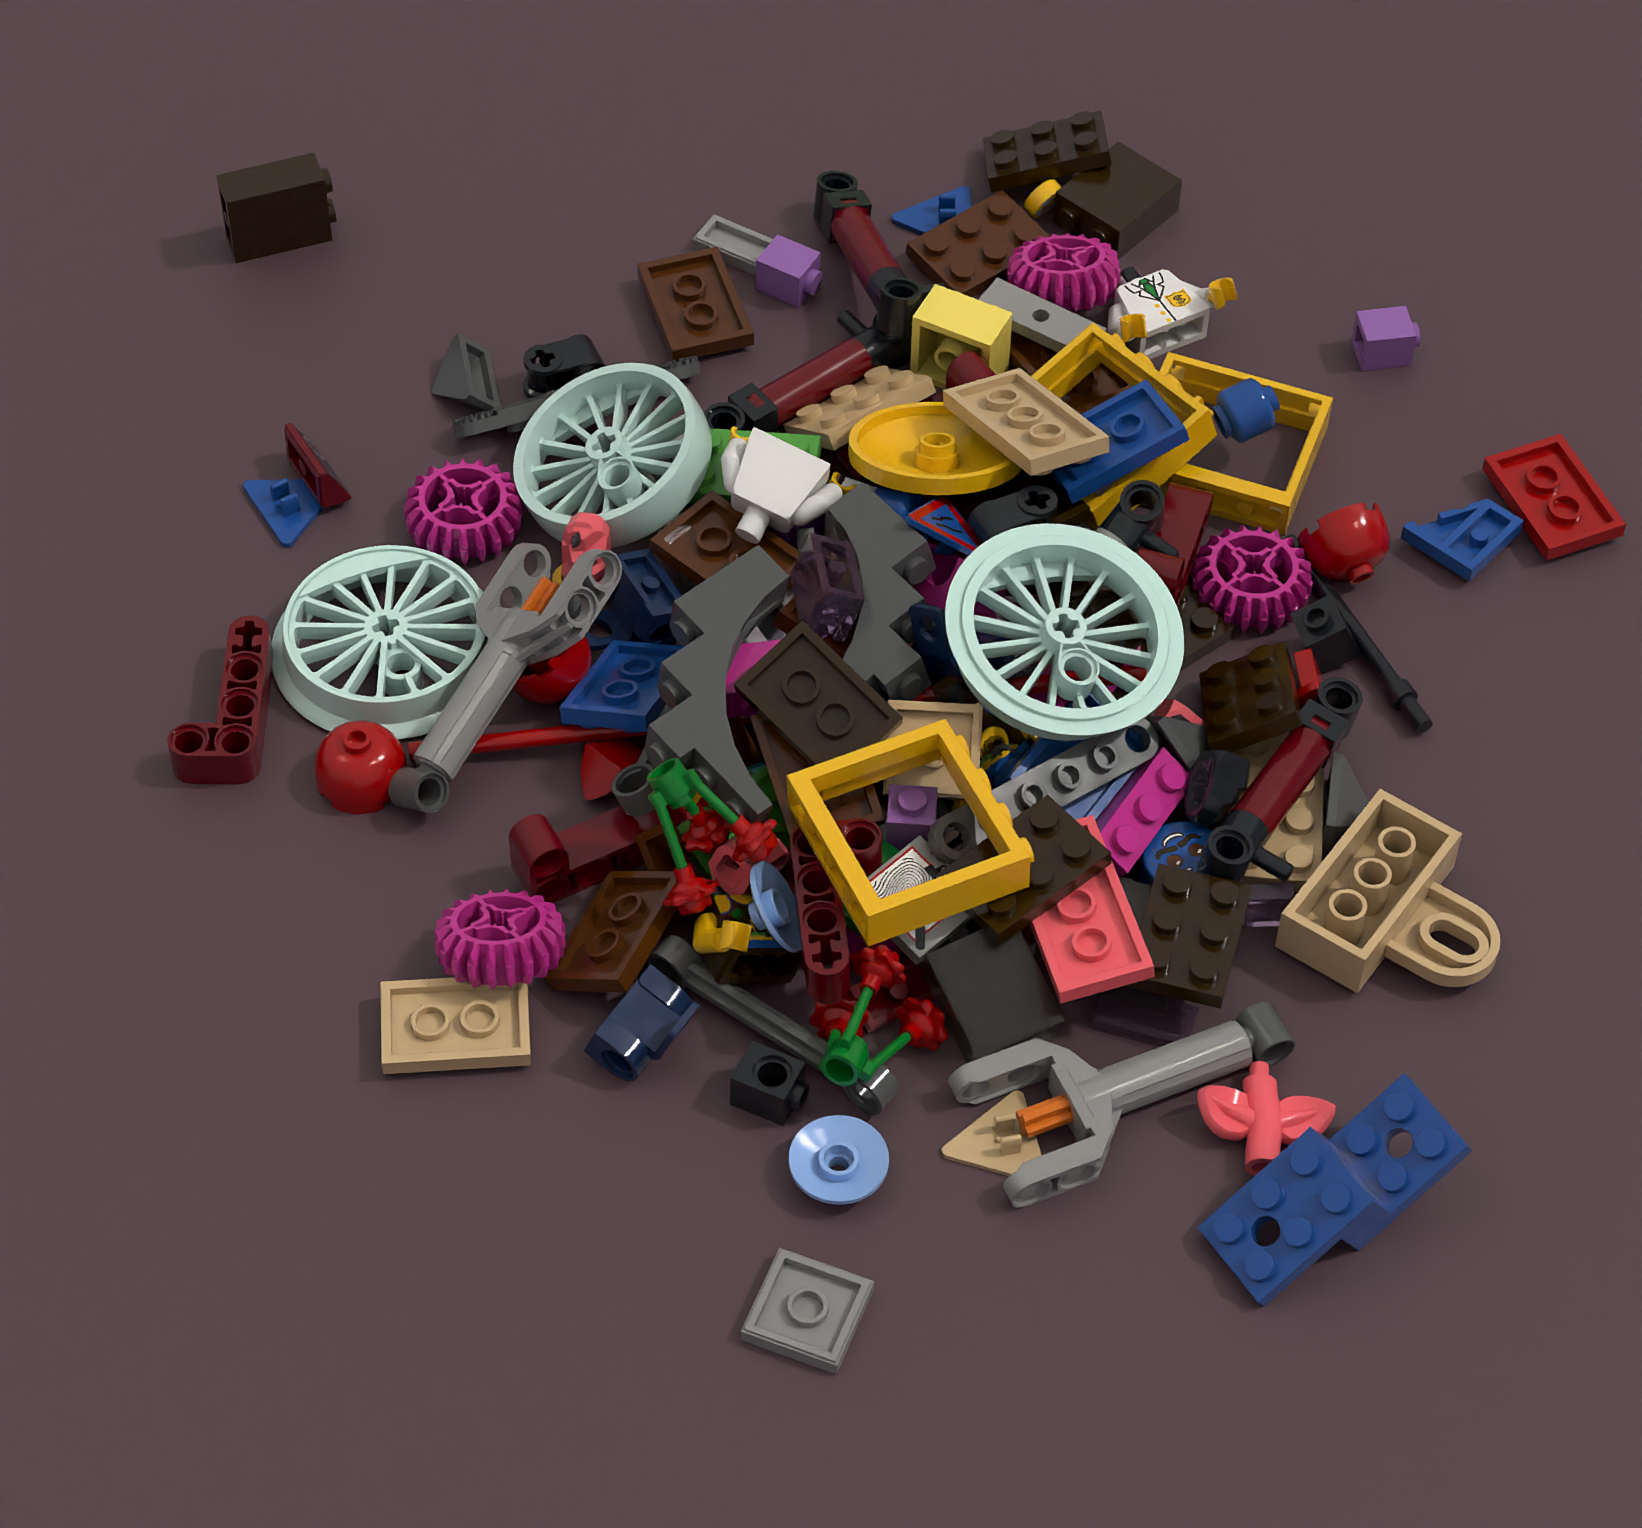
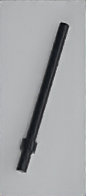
M1290 534L1284 538L1293 537L1295 548H1301L1296 535ZM1311 567L1312 589L1320 599L1332 594L1348 624L1361 656L1385 687V696L1395 710L1404 713L1417 733L1428 731L1432 727L1433 722L1418 703V694L1407 679L1399 677L1327 577L1319 574Z

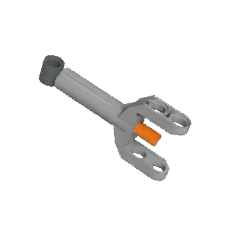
M522 542L510 551L476 603L477 625L488 637V642L412 758L417 768L402 767L393 775L389 783L388 793L394 805L424 813H435L446 805L449 798L448 782H452L526 666L557 656L583 639L620 581L622 565L617 554L611 550L591 549L578 557L561 585L549 580L551 558L544 546ZM530 551H533L537 556L538 564L536 571L529 576L524 569V559ZM597 558H601L605 563V575L600 582H596L592 576V566ZM507 587L511 588L514 594V603L511 608H503L500 604L502 591ZM573 595H578L582 604L581 612L576 619H572L568 613V603Z
M1263 1001L1243 1010L1234 1021H1228L1102 1069L1093 1068L1068 1048L1034 1038L959 1067L950 1075L948 1085L958 1102L978 1105L1045 1079L1049 1080L1048 1089L1053 1098L1016 1111L1020 1132L1023 1136L1026 1135L1027 1138H1031L1067 1124L1077 1142L1023 1162L1018 1170L1005 1180L1003 1184L1004 1191L1012 1206L1019 1208L1038 1203L1098 1180L1110 1149V1142L1122 1114L1249 1067L1252 1063V1057L1255 1061L1268 1063L1269 1066L1279 1063L1293 1052L1296 1044L1273 1004Z

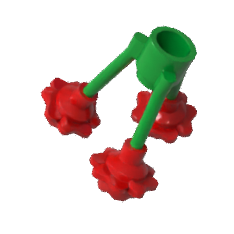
M671 758L659 764L646 777L647 782L653 789L647 798L657 812L676 865L673 873L677 883L662 902L664 906L676 907L681 915L699 913L704 911L705 907L711 906V894L716 891L715 888L719 886V881L717 879L710 881V879L695 876L692 865L690 863L686 864L666 807L667 805L671 809L685 806L688 811L686 815L690 821V826L681 837L688 852L700 850L706 854H712L718 847L729 840L731 831L737 837L736 848L731 859L739 863L748 859L753 864L764 861L778 844L776 836L772 831L777 825L774 819L768 818L763 823L761 821L750 823L742 814L737 816L701 781L693 768L686 770L679 758ZM696 792L715 810L709 809L706 811L702 805H696L693 800Z
M881 944L864 947L860 952H853L849 956L852 963L851 970L862 978L859 985V990L861 991L859 998H849L846 996V998L834 1004H821L815 1001V1012L810 1016L809 1020L811 1025L818 1027V1036L822 1039H828L825 1055L818 1067L831 1082L841 1086L853 1085L858 1078L865 1082L870 1081L875 1070L905 1045H912L916 1049L926 1047L936 1051L940 1047V1042H944L948 1038L944 1028L945 1016L942 1010L935 1007L930 1000L918 1001L908 997L904 1000V1005L896 1009V1014L900 1020L899 1036L871 1060H868V1046L862 1039L863 1026L869 1019L866 1008L871 996H876L881 986L891 989L895 984H903L906 980V975L903 973L905 967L899 963V955L896 952L890 951L886 945Z

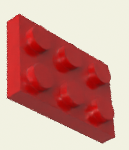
M1561 433L1485 457L1482 470L1512 513L1524 520L1522 527L1546 561L1624 535L1626 523Z

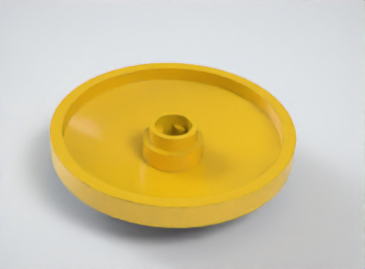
M917 402L884 408L859 420L849 433L848 456L853 468L866 479L898 491L924 495L974 493L999 486L1014 478L1022 470L944 406V402Z

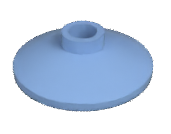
M760 861L754 864L750 871L753 903L749 904L748 910L751 920L759 930L767 929L769 934L787 951L792 953L801 950L795 896L780 872L770 863Z
M832 1115L810 1122L797 1133L789 1149V1169L797 1186L808 1196L828 1204H850L867 1198L881 1186L888 1172L889 1152L883 1137L867 1122L851 1116ZM835 1165H841L846 1170L835 1171L830 1168Z

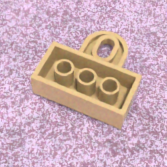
M1379 789L1281 913L1275 947L1356 993L1361 990L1385 957L1431 983L1446 987H1463L1479 982L1491 972L1500 949V933L1496 923L1485 910L1441 885L1454 867L1462 833L1386 791ZM1435 931L1447 932L1473 947L1475 953L1472 955L1458 954L1435 941L1430 934Z

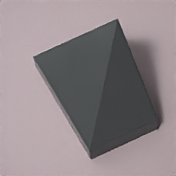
M457 333L451 340L430 394L480 411H489V409L501 406L490 350Z
M1147 716L1145 718L1153 725L1157 732L1158 748L1164 747L1189 774L1200 753L1211 751L1208 745L1206 726L1165 716Z
M1333 751L1328 775L1323 821V854H1329L1369 803L1342 752Z

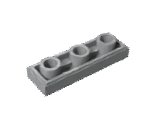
M998 277L978 299L1012 312L1011 331L1056 352L1062 350L1092 323V321ZM1096 324V325L1099 326L1101 329H1103L1105 332L1107 331V328H1105V327H1103V326H1101V325H1099V324Z

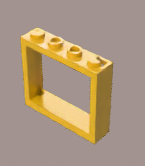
M1092 322L1031 377L1060 399L1101 363L1131 386L1147 379L1185 426L1190 439L1122 476L1101 496L1093 492L1082 498L1090 507L1088 520L1084 523L1096 531L1120 502V495L1128 484L1137 480H1148L1160 487L1217 436V432L1212 420L1214 412L1205 406L1202 397L1197 395L1193 398L1184 391L1181 383L1173 375L1167 373L1164 376L1155 369V366L1142 352L1133 353L1126 347L1118 334L1110 335ZM1135 505L1131 510L1133 511L1138 505Z
M1168 352L1159 372L1164 376L1167 373L1173 375L1181 383L1184 391L1193 398L1198 395L1203 398L1205 403L1216 405V397L1220 391L1245 379L1252 378L1258 381L1263 388L1271 386L1280 404V409L1274 412L1275 422L1309 431L1285 491L1185 464L1159 487L1164 497L1170 482L1214 493L1211 515L1256 528L1261 524L1263 530L1274 532L1278 529L1279 534L1285 536L1328 428L1333 397Z
M946 719L787 775L788 807L868 947L1029 887L1030 863L1034 862L1032 848L1025 837H1018L1013 829L1012 818L1007 806L1003 802L997 803L991 793V785L986 772L982 768L976 769L970 759L967 742L961 734L955 735ZM941 759L999 855L880 899L823 801Z

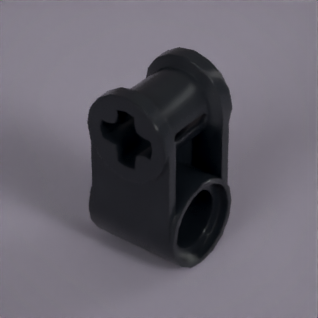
M583 334L574 335L545 345H535L529 348L523 357L524 367L527 370V376L523 382V390L528 398L552 393L575 378L606 365L592 340Z
M1038 485L1028 486L1021 491L996 500L985 501L978 505L969 515L968 527L980 543L983 544L990 538L1017 527L1033 524H1054L1051 517L1057 510L1058 498L1047 487Z

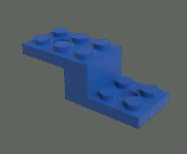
M1404 1073L1331 1139L1326 1138L1310 1126L1201 1223L1198 1229L1259 1304L1266 1306L1339 1240L1342 1239L1360 1251L1473 1150L1413 1080ZM1399 1133H1410L1413 1144L1409 1153L1400 1158L1392 1157L1389 1152V1144L1392 1138ZM1267 1221H1277L1280 1226L1278 1239L1272 1245L1261 1246L1257 1235L1259 1228Z

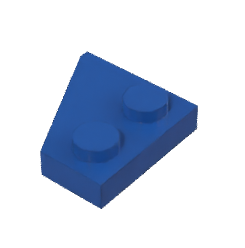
M1487 498L1470 503L1463 509H1451L1438 513L1437 521L1417 526L1415 521L1408 522L1402 528L1401 539L1470 582L1521 533L1524 520Z

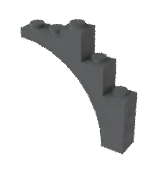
M861 482L827 508L837 536L856 557L862 577L861 612L853 640L843 660L887 703L888 700L912 701L919 697L923 690L931 685L922 657L909 646V644L916 641L909 607L915 603L927 605L924 597L913 586L925 580L937 567L927 540L912 526L907 524L900 515L867 485ZM924 616L923 624L925 630L928 631L934 624L931 619Z
M759 545L673 602L669 627L674 638L684 647L661 662L657 684L661 698L672 709L648 725L644 748L647 758L654 767L671 758H679L686 770L693 768L701 781L737 816L742 814L750 823L757 821L763 823L770 817L772 803L750 776L735 747L726 712L725 681L739 647L756 625L784 601L789 575Z

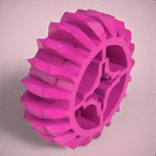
M1069 233L1061 236L1052 234L1051 237L1046 238L1038 236L1035 241L1027 240L1023 242L1022 246L1015 248L1013 255L1009 256L1007 278L1008 283L1076 313L1077 310L1081 309L1090 311L1093 309V305L1102 306L1106 304V300L1114 298L1115 290L1118 288V283L1121 280V268H1119L1117 252L1111 249L1110 244L1100 243V239L1096 237L1088 239L1084 234L1079 236H1070Z
M462 457L459 464L452 465L445 459L441 469L429 466L426 473L427 476L417 475L414 486L408 488L407 501H405L404 517L410 538H414L417 547L420 549H427L428 551L443 555V557L451 561L454 558H459L466 566L469 558L477 557L483 563L487 553L499 556L502 546H512L514 535L520 534L524 505L521 502V497L510 473H501L497 463L485 467L481 458L474 464H469Z
M1242 524L1236 533L1225 527L1220 537L1211 535L1207 544L1200 547L1191 573L1193 577L1192 588L1199 592L1198 601L1200 603L1210 602V609L1224 615V622L1239 625L1243 634L1249 627H1256L1262 635L1267 625L1279 631L1284 621L1293 623L1290 613L1307 605L1308 596L1311 594L1313 581H1311V562L1306 560L1304 549L1295 548L1293 537L1280 539L1278 529L1270 534L1263 532L1261 524L1255 531L1247 530ZM1220 573L1227 578L1226 582L1220 576Z
M509 889L500 893H493L491 890H488L487 894L480 896L472 893L467 901H454L453 908L443 910L442 918L436 921L435 954L438 956L439 964L443 965L445 974L455 976L456 982L464 983L470 981L473 988L489 985L494 990L497 986L507 985L512 989L513 984L516 983L531 984L533 977H547L548 970L558 967L559 959L564 957V948L566 946L565 924L562 921L561 913L556 911L555 904L545 902L541 895L529 897L528 892L525 890L519 893H510Z

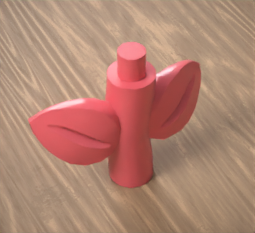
M1255 1061L1249 1065V1076L1242 1081L1243 1092L1222 1085H1207L1199 1089L1197 1093L1199 1110L1205 1124L1212 1133L1221 1139L1240 1141L1247 1138L1245 1171L1253 1176L1257 1175L1280 1154L1281 1143L1289 1146L1310 1126L1323 1134L1330 1125L1336 1109V1105L1311 1096H1291L1279 1100L1277 1081L1269 1075V1065L1264 1061Z

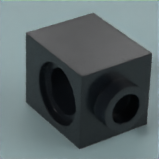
M1332 594L1290 613L1305 648H1311L1321 674L1361 656L1348 624Z
M751 1041L730 1077V1105L784 1126L792 1111L799 1112L807 1100L810 1084L805 1083L806 1062ZM770 1083H775V1084H778V1085H780V1086H777V1087H768V1086H765V1085H766V1084H770Z

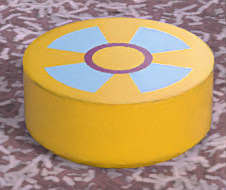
M1055 179L1045 181L1027 197L1024 202V208L1034 219L1039 218L1055 206L1056 191L1061 186Z

